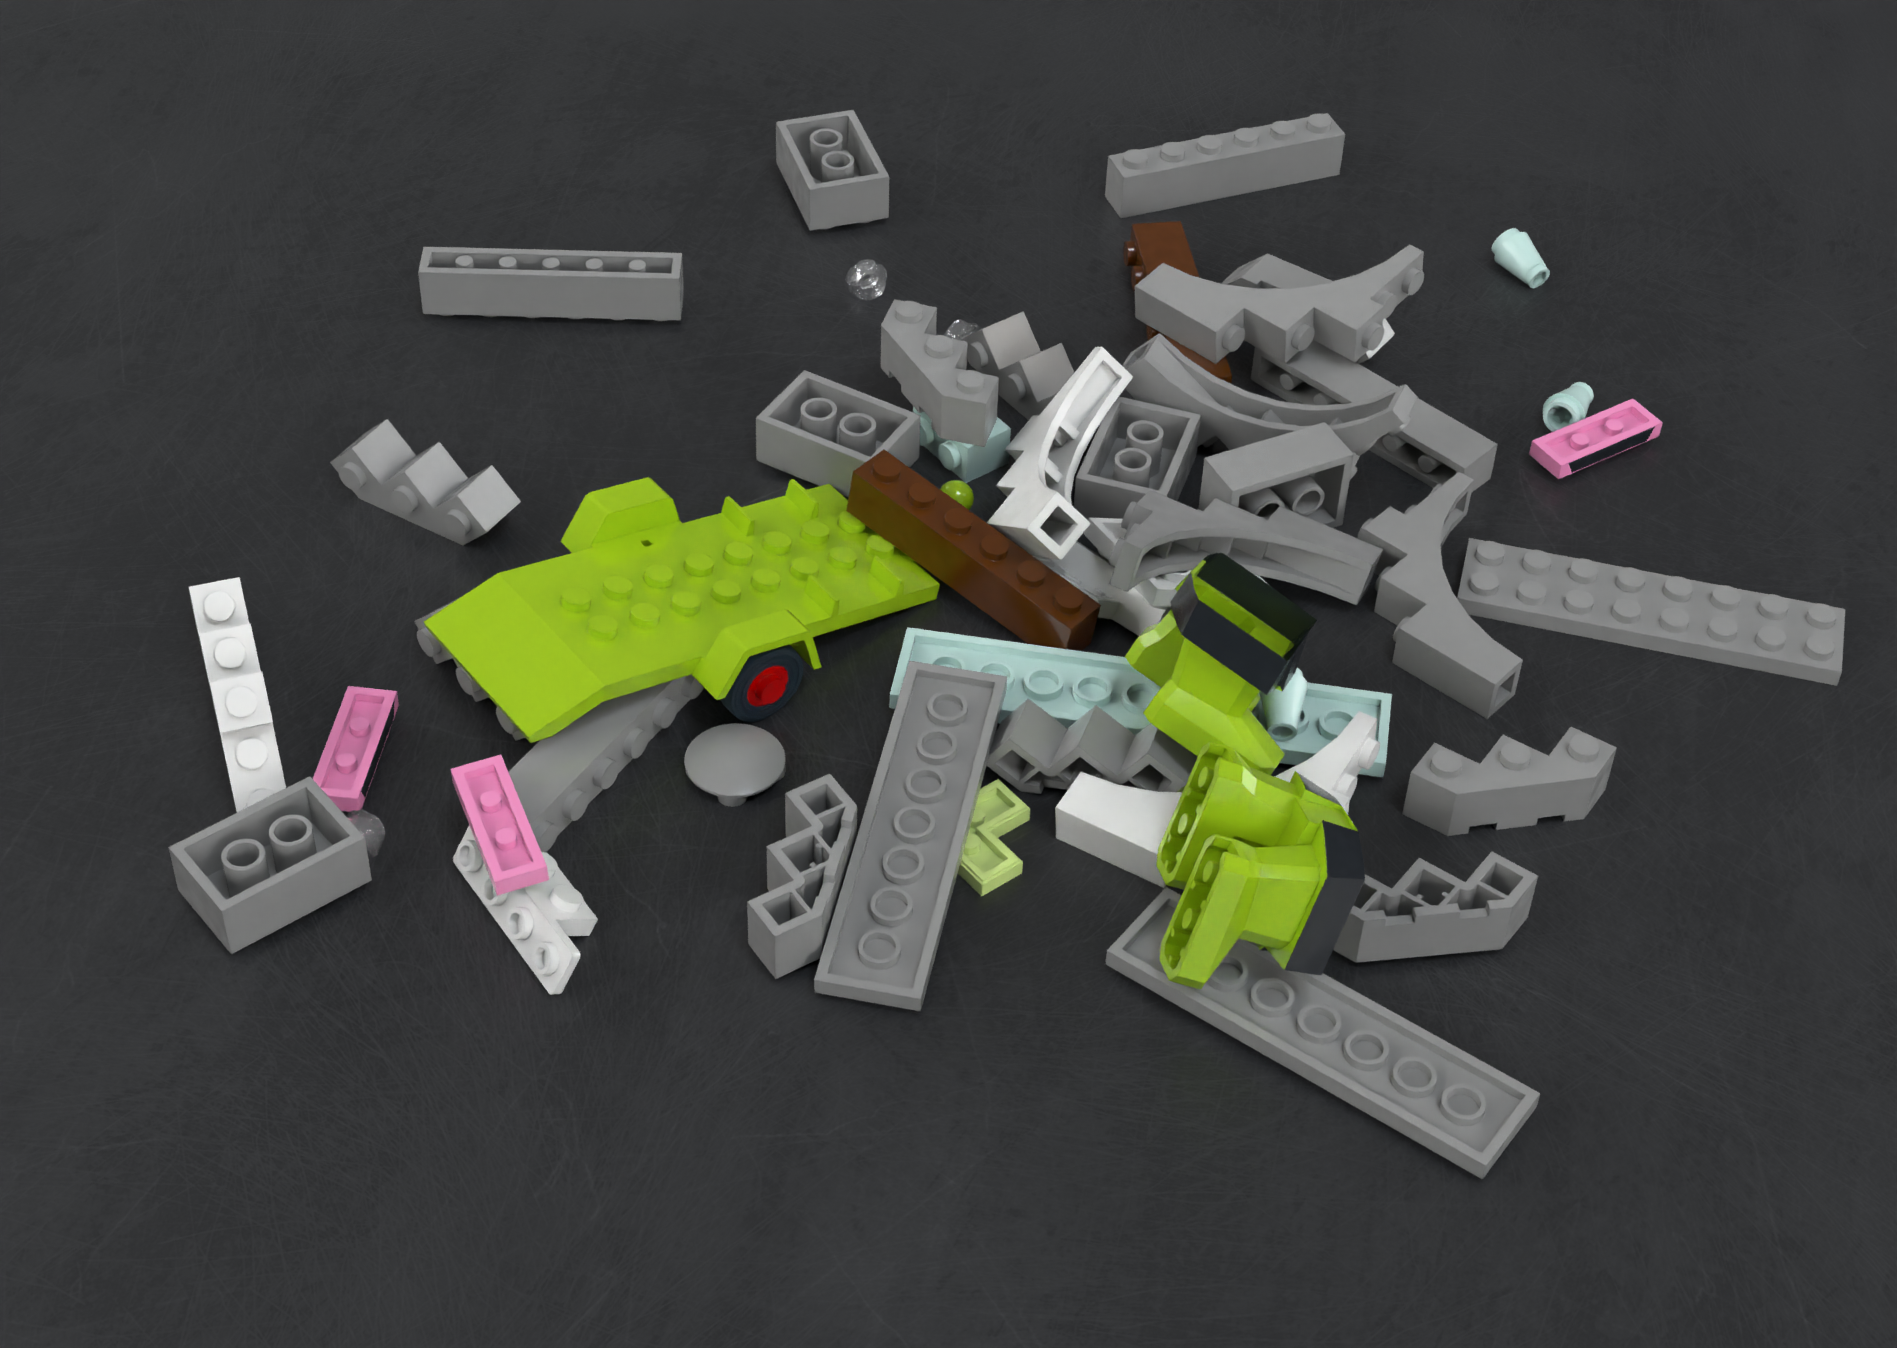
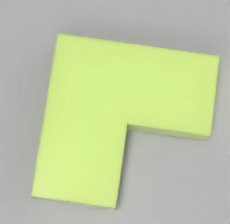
M999 779L980 788L958 874L981 896L1022 874L1023 861L998 838L1029 821L1030 808Z

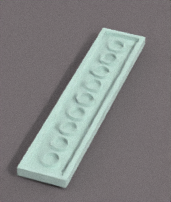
M907 627L890 691L889 708L895 709L909 661L1007 676V690L998 720L999 724L1027 699H1030L1066 728H1069L1097 705L1136 735L1150 724L1143 712L1161 687L1134 669L1125 657ZM1307 682L1308 688L1298 721L1296 737L1287 741L1274 740L1285 753L1280 763L1298 765L1308 760L1338 737L1358 711L1377 718L1375 740L1380 742V749L1369 770L1362 768L1358 774L1383 777L1387 757L1392 694ZM1260 699L1251 713L1267 731V722Z

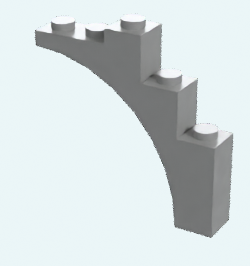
M1409 244L1387 261L1357 275L1326 284L1298 288L1257 289L1225 285L1189 275L1162 263L1135 285V318L1215 364L1229 352L1236 351L1243 340L1284 363L1299 351H1304L1311 344L1312 340H1315L1355 363L1368 350H1374L1382 341L1385 332L1383 319L1388 318L1401 301L1408 295L1415 294L1421 287L1424 280V272L1422 271L1424 251Z
M1160 333L1132 351L1122 365L1133 376L1125 390L1135 400L1201 415L1197 447L1201 444L1205 448L1209 447L1220 439L1229 450L1326 422L1354 454L1350 479L1357 472L1355 465L1360 455L1368 451L1378 438L1387 433L1389 436H1394L1408 425L1411 420L1409 413L1418 398L1404 384L1378 397L1348 404L1307 405L1278 401L1245 391L1215 377L1185 357Z
M1458 472L1444 484H1437L1428 497L1418 505H1411L1404 514L1390 506L1376 518L1368 519L1362 525L1357 538L1383 549L1374 572L1379 576L1375 584L1377 598L1374 612L1397 625L1393 635V640L1396 644L1392 663L1488 719L1515 695L1523 659L1493 640L1468 615L1452 592L1444 572L1441 547L1448 534L1467 515L1474 479Z
M1150 490L1137 503L1132 501L1123 516L1121 528L1127 531L1124 539L1119 538L1111 553L1109 565L1115 567L1109 584L1128 592L1144 580L1161 574L1193 570L1207 555L1224 553L1254 575L1290 582L1357 605L1369 588L1383 549L1281 506L1267 519L1217 498L1202 511Z

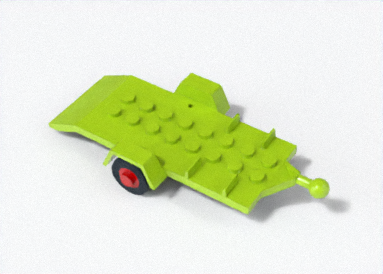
M646 477L592 491L585 495L560 541L571 552L570 554L497 573L423 623L428 631L527 740L533 743L552 737L604 701L688 675H692L716 700H721L723 705L740 720L754 722L765 719L779 711L797 691L803 676L802 659L814 670L822 667L813 637L936 600L940 584L912 558L847 512L848 500L830 484L805 490L796 480L791 479L785 496L744 507L739 506L730 496L725 497L721 513L682 523L673 499L652 478ZM951 480L941 486L940 490L968 510L971 509L974 495L968 484L960 480Z

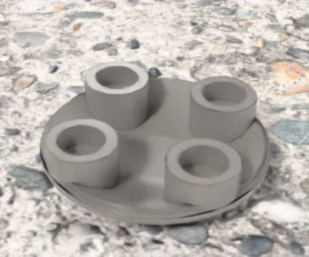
M724 724L702 732L689 744L684 757L685 772L691 781L705 792L716 795L721 804L730 807L744 804L748 796L768 789L774 783L781 780L786 772L785 752L778 739L768 731L748 724Z

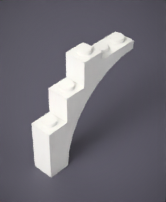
M1095 347L1043 412L1040 415H1033L1005 449L1016 460L996 485L1007 496V499L987 523L1032 556L1062 560L1091 524L1072 506L1071 491L1074 476L1083 453L1096 429L1113 403L1133 378L1103 347Z
M240 577L190 586L189 594L236 812H239L285 789L286 784L263 672L260 670Z
M1358 711L1338 737L1308 760L1274 777L1290 782L1294 772H1298L1334 796L1348 815L1350 799L1357 785V775L1362 768L1366 770L1371 768L1380 749V742L1375 740L1377 718ZM1080 772L1055 807L1056 838L1164 888L1166 884L1156 866L1158 847L1182 792H1156L1123 786Z

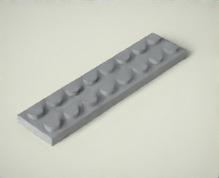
M1469 538L1457 596L1458 601L1468 615L1835 686L1838 685L1843 661L1845 609L1785 598L1775 594L1742 590L1727 585L1705 583L1679 576L1647 572L1632 567L1594 562L1584 558L1578 559L1557 555L1541 550L1504 545L1494 541Z
M909 661L814 978L815 993L921 1011L1007 690V676Z
M1168 887L1164 888L1107 950V966L1481 1179L1486 1176L1537 1107L1540 1093L1323 973L1320 976L1284 970L1269 951H1259L1256 943L1238 939L1202 989L1169 981L1159 960L1161 942L1182 895Z

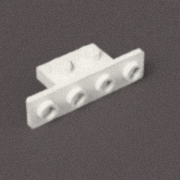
M1077 541L1062 560L1033 556L1101 605L1099 618L1112 619L1138 636L1147 627L1161 622L1162 617L1166 616L1170 609L1161 610L1148 605L1143 600V596L1134 587L1126 592L1110 585L1115 567L1109 565V560Z
M469 825L453 857L454 864L550 995L561 994L581 956L579 950L568 936H590L598 921L597 917L585 903L581 893L572 886L559 869L556 860L547 852L541 853L547 865L549 880L497 896Z

